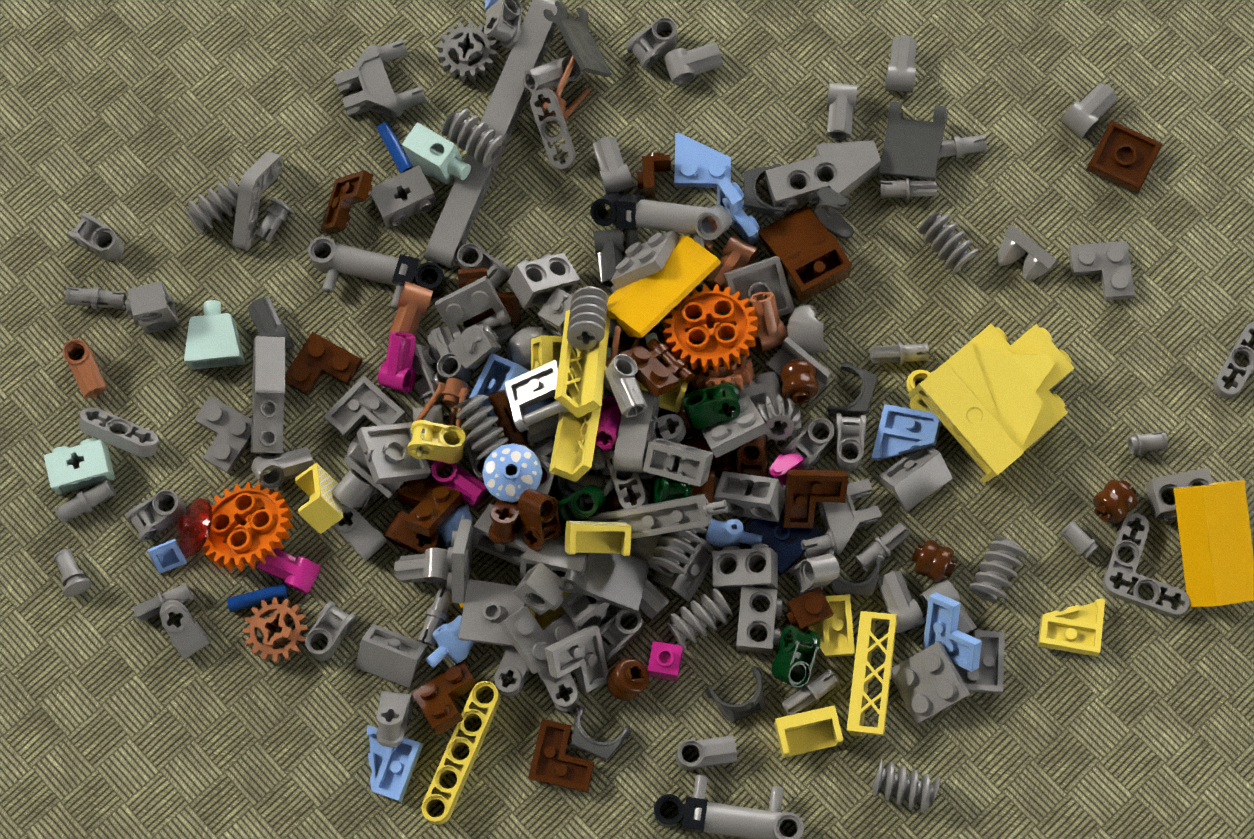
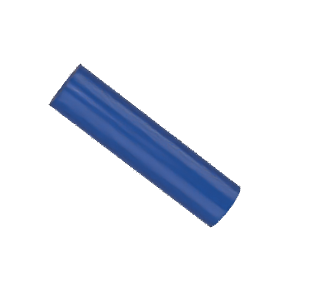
M389 122L381 123L377 127V131L400 174L413 168Z
M282 583L227 598L230 612H235L261 605L262 600H265L266 603L272 602L273 597H276L278 600L287 598L289 594L286 584Z

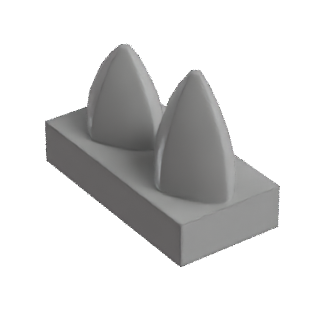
M1010 225L1004 233L1006 237L1001 243L998 252V266L1009 265L1028 252L1029 254L1023 265L1024 279L1028 280L1044 275L1049 269L1053 270L1059 262L1015 226Z

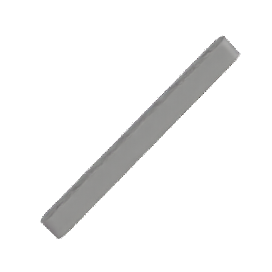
M532 0L521 26L520 36L511 49L480 122L487 123L485 133L490 129L496 130L494 140L500 135L504 136L502 149L496 160L487 168L483 166V162L479 163L475 160L474 156L466 154L464 162L471 165V171L465 180L456 178L425 252L426 260L451 269L455 267L458 261V250L467 240L529 94V90L526 89L523 81L524 71L541 65L557 28L555 23L545 18L543 11L545 9L551 10L555 16L557 14L555 2L558 0Z

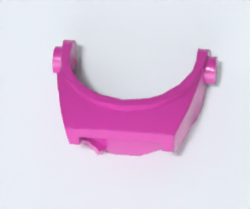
M797 453L780 454L770 467L771 478L778 479L783 488V485H786L788 469L800 470L804 458Z

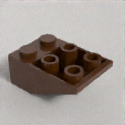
M807 205L758 231V236L771 257L778 256L780 258L786 281L799 303L850 277L852 264L837 240Z

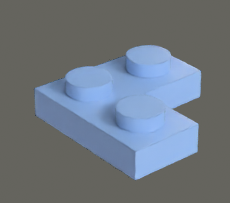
M726 176L717 182V203L728 210L731 215V223L743 240L753 245L758 241V230L760 227L752 215L747 216L742 209L744 207L742 202L744 194L736 182L732 184Z
M937 592L929 595L922 649L924 650L934 643L942 641L954 664L971 672L979 668L982 641L957 630L961 603Z

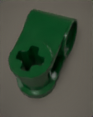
M728 382L702 390L691 391L681 401L690 425L694 429H704L710 425L731 421L740 414V404L738 402L740 398L739 389L734 384ZM731 406V412L729 413L728 407Z
M662 476L652 478L649 504L692 496L693 486L692 484Z
M587 485L569 497L566 496L558 501L559 521L562 528L561 535L565 534L566 521H583L603 506L605 495L600 487ZM583 494L593 498V507H589L584 503Z
M789 625L785 627L782 631L780 644L772 664L773 676L793 687L804 686L810 679L813 663L820 648L819 634L815 631H799L796 626Z

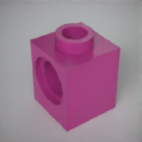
M653 641L648 665L649 677L678 682L683 646Z

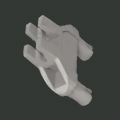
M403 38L380 47L375 44L368 46L353 68L333 75L340 94L362 87V91L342 98L349 117L373 111L384 116L396 118L402 116L405 109L427 103L421 85L399 94L393 92L384 66H386V62L408 56Z
M869 478L848 484L845 503L816 502L826 533L823 536L801 541L802 550H806L804 552L806 559L824 554L827 551L829 552V549H834L835 555L841 554L855 529L878 522V518H881L878 505L855 511L852 500L868 496L869 492L872 491Z

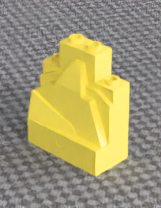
M992 324L988 325L907 394L910 398L918 394L985 472V475L980 478L983 484L998 476L1068 413L1064 408V401L1057 394H1052L1049 390L1074 369L1071 364L1072 360L1065 351L1059 350L1053 344L1050 333L1043 327L1040 328L1037 324L1011 345L1007 342L1006 334L999 327H994Z

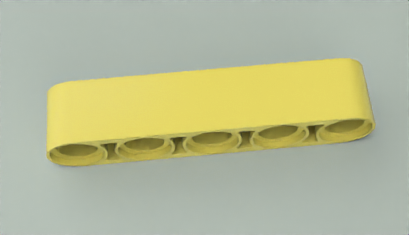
M481 681L473 687L461 713L463 720L456 725L423 800L422 813L432 824H444L451 817L499 707L500 694L496 686L489 681ZM483 690H491L494 693L492 701L487 704L478 701V696ZM474 717L481 719L482 724L479 730L475 732L466 730V723L469 719ZM461 745L469 747L467 758L464 760L454 758V751L457 747ZM449 773L455 774L457 776L455 786L449 789L443 788L442 778ZM434 802H442L444 804V812L439 817H431L429 814V808Z

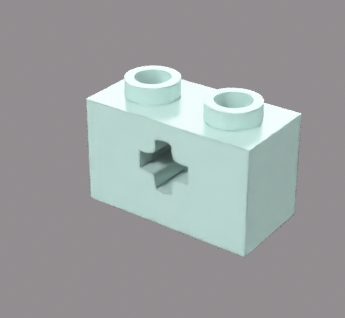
M86 439L81 441L80 445L71 448L67 446L57 447L52 450V453L44 455L50 487L58 495L100 484L105 479L109 481L115 479L108 446L101 439Z

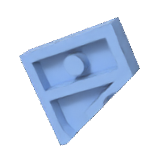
M675 133L674 187L717 188V182L726 176L731 182V157L681 133Z
M884 404L871 458L874 461H881L935 446L942 422L932 412Z
M368 725L366 731L370 743L368 758L369 766L372 770L370 776L371 792L402 803L423 744L404 737V740L398 746H382L377 741L378 728Z

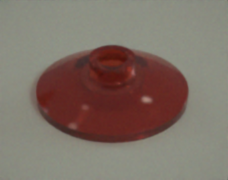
M196 499L189 506L186 513L178 520L179 545L184 555H196L208 538L212 524V507L206 499Z

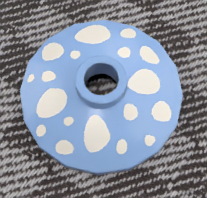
M513 443L502 445L492 451L485 460L482 474L484 484L491 495L500 501L514 503L518 502L519 497L525 490H537L542 478L541 463L533 451L526 446ZM510 466L517 468V473L513 476L506 474V469Z

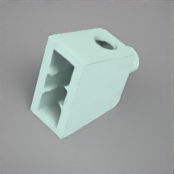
M418 122L401 144L413 167L420 165L425 175L445 184L451 183L454 177L465 180L471 171V165L463 161L455 144Z
M210 300L204 302V315L193 316L189 319L184 355L185 363L190 370L245 365L237 326L232 315L229 313L221 314V302Z

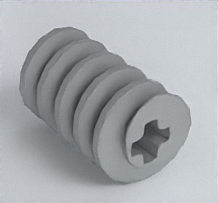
M467 108L461 113L453 112L444 121L441 134L448 136L451 142H457L458 147L465 149L468 155L474 156L477 162H483L485 168L489 167L496 160L502 149L504 136L500 135L494 140L496 130L490 129L485 133L487 123L482 122L476 126L479 117L474 115L468 119L470 110Z
M231 177L227 178L228 187H225L220 182L217 184L218 193L209 188L207 190L208 199L199 194L197 196L198 205L192 200L188 201L189 210L185 209L201 235L204 234L203 224L213 229L214 218L220 223L224 222L222 213L225 212L230 217L234 216L232 207L236 208L239 187Z
M936 212L918 227L917 232L925 234L924 240L927 243H932L931 249L934 252L940 251L938 258L941 261L946 260L945 267L953 269V275L969 265L979 250L978 248L971 251L968 250L972 241L970 239L964 242L961 241L965 234L964 231L954 233L958 223L947 224L951 217L950 213L941 216L940 212Z
M587 286L579 288L572 295L567 340L569 344L579 350H591L604 338L609 297L604 290L598 287Z
M475 395L451 407L453 409L461 408L456 415L457 419H467L461 428L462 430H472L466 437L468 441L477 440L471 448L472 451H482L477 457V461L488 457L492 451L505 445L509 440L508 437L498 438V435L504 429L503 427H493V424L499 418L498 416L488 417L487 414L493 409V406L482 405L488 398L487 395Z
M705 527L665 533V536L659 539L658 543L660 546L655 547L653 550L655 557H650L648 564L660 574L668 577H673L674 573L684 574L685 570L679 564H689L691 562L685 553L695 554L696 549L690 544L691 542L700 544L701 539L696 533L706 534L707 529Z
M998 535L994 536L996 541H992L989 545L991 551L986 552L984 556L986 561L981 562L979 566L981 572H977L974 576L976 582L971 583L969 587L970 591L975 595L993 603H997V597L1007 598L1008 595L1001 588L1012 587V584L1006 578L1007 576L1017 577L1018 574L1011 569L1012 566L1022 567V563L1016 557H1026L1028 554L1016 542Z
M711 589L712 599L703 594L700 597L701 605L693 600L690 602L691 611L683 606L680 608L681 618L672 612L670 614L671 624L666 621L672 635L678 644L683 646L684 650L687 649L685 639L688 638L695 644L697 643L695 633L699 632L703 637H707V626L717 631V620L727 625L726 615L730 614L733 617L727 602L717 589Z
M881 758L872 785L873 797H877L883 790L885 792V801H889L893 795H896L897 805L900 806L906 798L908 799L909 809L912 810L918 802L920 803V813H924L934 803L940 778H936L930 784L929 774H924L921 780H919L918 770L914 769L907 776L906 766L902 765L895 772L894 762H889L883 768V759Z

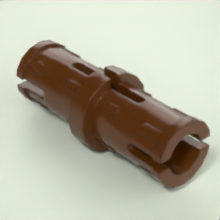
M505 389L489 395L488 400L493 406L495 415L499 418L496 421L497 427H503V433L509 439L508 444L527 445L528 442L523 432H520L515 426Z

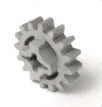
M471 21L468 27H464L459 22V29L455 30L450 26L448 27L449 35H441L442 43L437 44L439 63H442L444 72L450 70L451 78L454 79L459 74L462 82H465L467 76H471V79L476 81V74L480 73L485 77V68H494L492 60L497 59V51H495L497 49L496 40H492V36H487L484 33L483 25L475 29Z

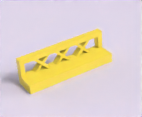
M569 309L565 313L555 399L577 418H580L601 407L611 319L606 316L605 334L602 341L598 342L593 349L588 351L575 348L576 356L572 345L567 340ZM569 365L571 366V368H572V370H573V373H574V375H575V378H573V375H572V373H571V371H570V369H569ZM567 387L572 396V399L566 394Z
M570 368L573 378H575L572 368ZM601 407L580 418H577L570 411L559 413L549 473L577 482L591 469Z
M860 611L847 721V732L851 736L862 737L863 734L884 736L897 614ZM876 620L889 621V632L878 640L874 636ZM885 641H887V649L882 645ZM880 647L886 655L885 662L874 670L871 666L872 652ZM884 670L882 679L878 674ZM876 676L882 684V692L871 700L867 695L868 684ZM879 700H881L880 710L875 705ZM871 707L879 714L878 728L864 726L865 712Z

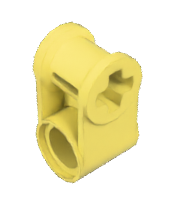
M418 420L412 423V439L407 445V453L416 459H428L448 464L457 463L462 459L466 435L460 427L432 423L426 420Z

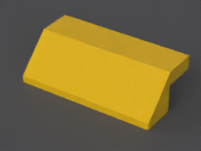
M678 236L679 240L662 270L621 287L609 296L607 317L616 319L628 337L643 338L721 264L719 258L689 236Z
M1245 480L1174 488L1186 594L1190 600L1189 607H1212L1254 601V553Z

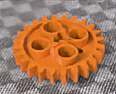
M706 284L703 285L702 292H698L694 288L692 296L689 297L687 295L682 300L683 302H680L674 307V310L672 309L667 314L668 319L663 321L665 328L663 330L664 339H667L666 345L672 349V355L676 358L680 356V359L686 363L690 361L691 370H695L698 365H702L703 373H706L709 366H713L714 371L718 372L719 365L721 364L725 368L730 369L729 361L731 360L740 364V354L749 356L748 347H755V337H758V318L755 317V308L749 306V299L741 300V293L739 291L731 295L729 286L721 292L719 291L718 284L714 286L713 291H709ZM728 312L726 315H719V313ZM693 316H699L698 319H689ZM725 337H732L730 340H722ZM696 341H703V343L698 345L692 344Z
M247 482L244 489L235 484L234 492L230 493L228 489H224L225 497L221 498L215 495L214 499L217 503L215 505H206L209 514L200 515L204 523L197 525L198 530L201 532L197 535V538L201 543L200 548L211 562L214 561L219 568L225 565L228 571H231L236 565L238 570L242 572L245 564H248L254 570L256 561H260L265 565V557L267 555L273 558L276 557L273 551L275 548L284 549L281 539L290 538L286 530L293 528L289 520L293 516L288 509V503L279 491L275 492L273 489L264 488L260 482H258L255 488H253L250 482Z

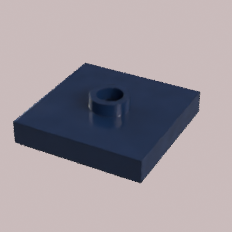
M783 509L778 522L753 519L744 527L745 532L761 535V544L768 545L769 548H772L778 554V573L780 575L786 572L806 552V550H802V540L812 539L824 534L814 523L813 528H783Z

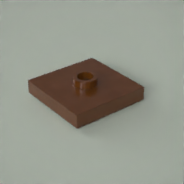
M1111 120L1086 171L1138 194L1163 143Z

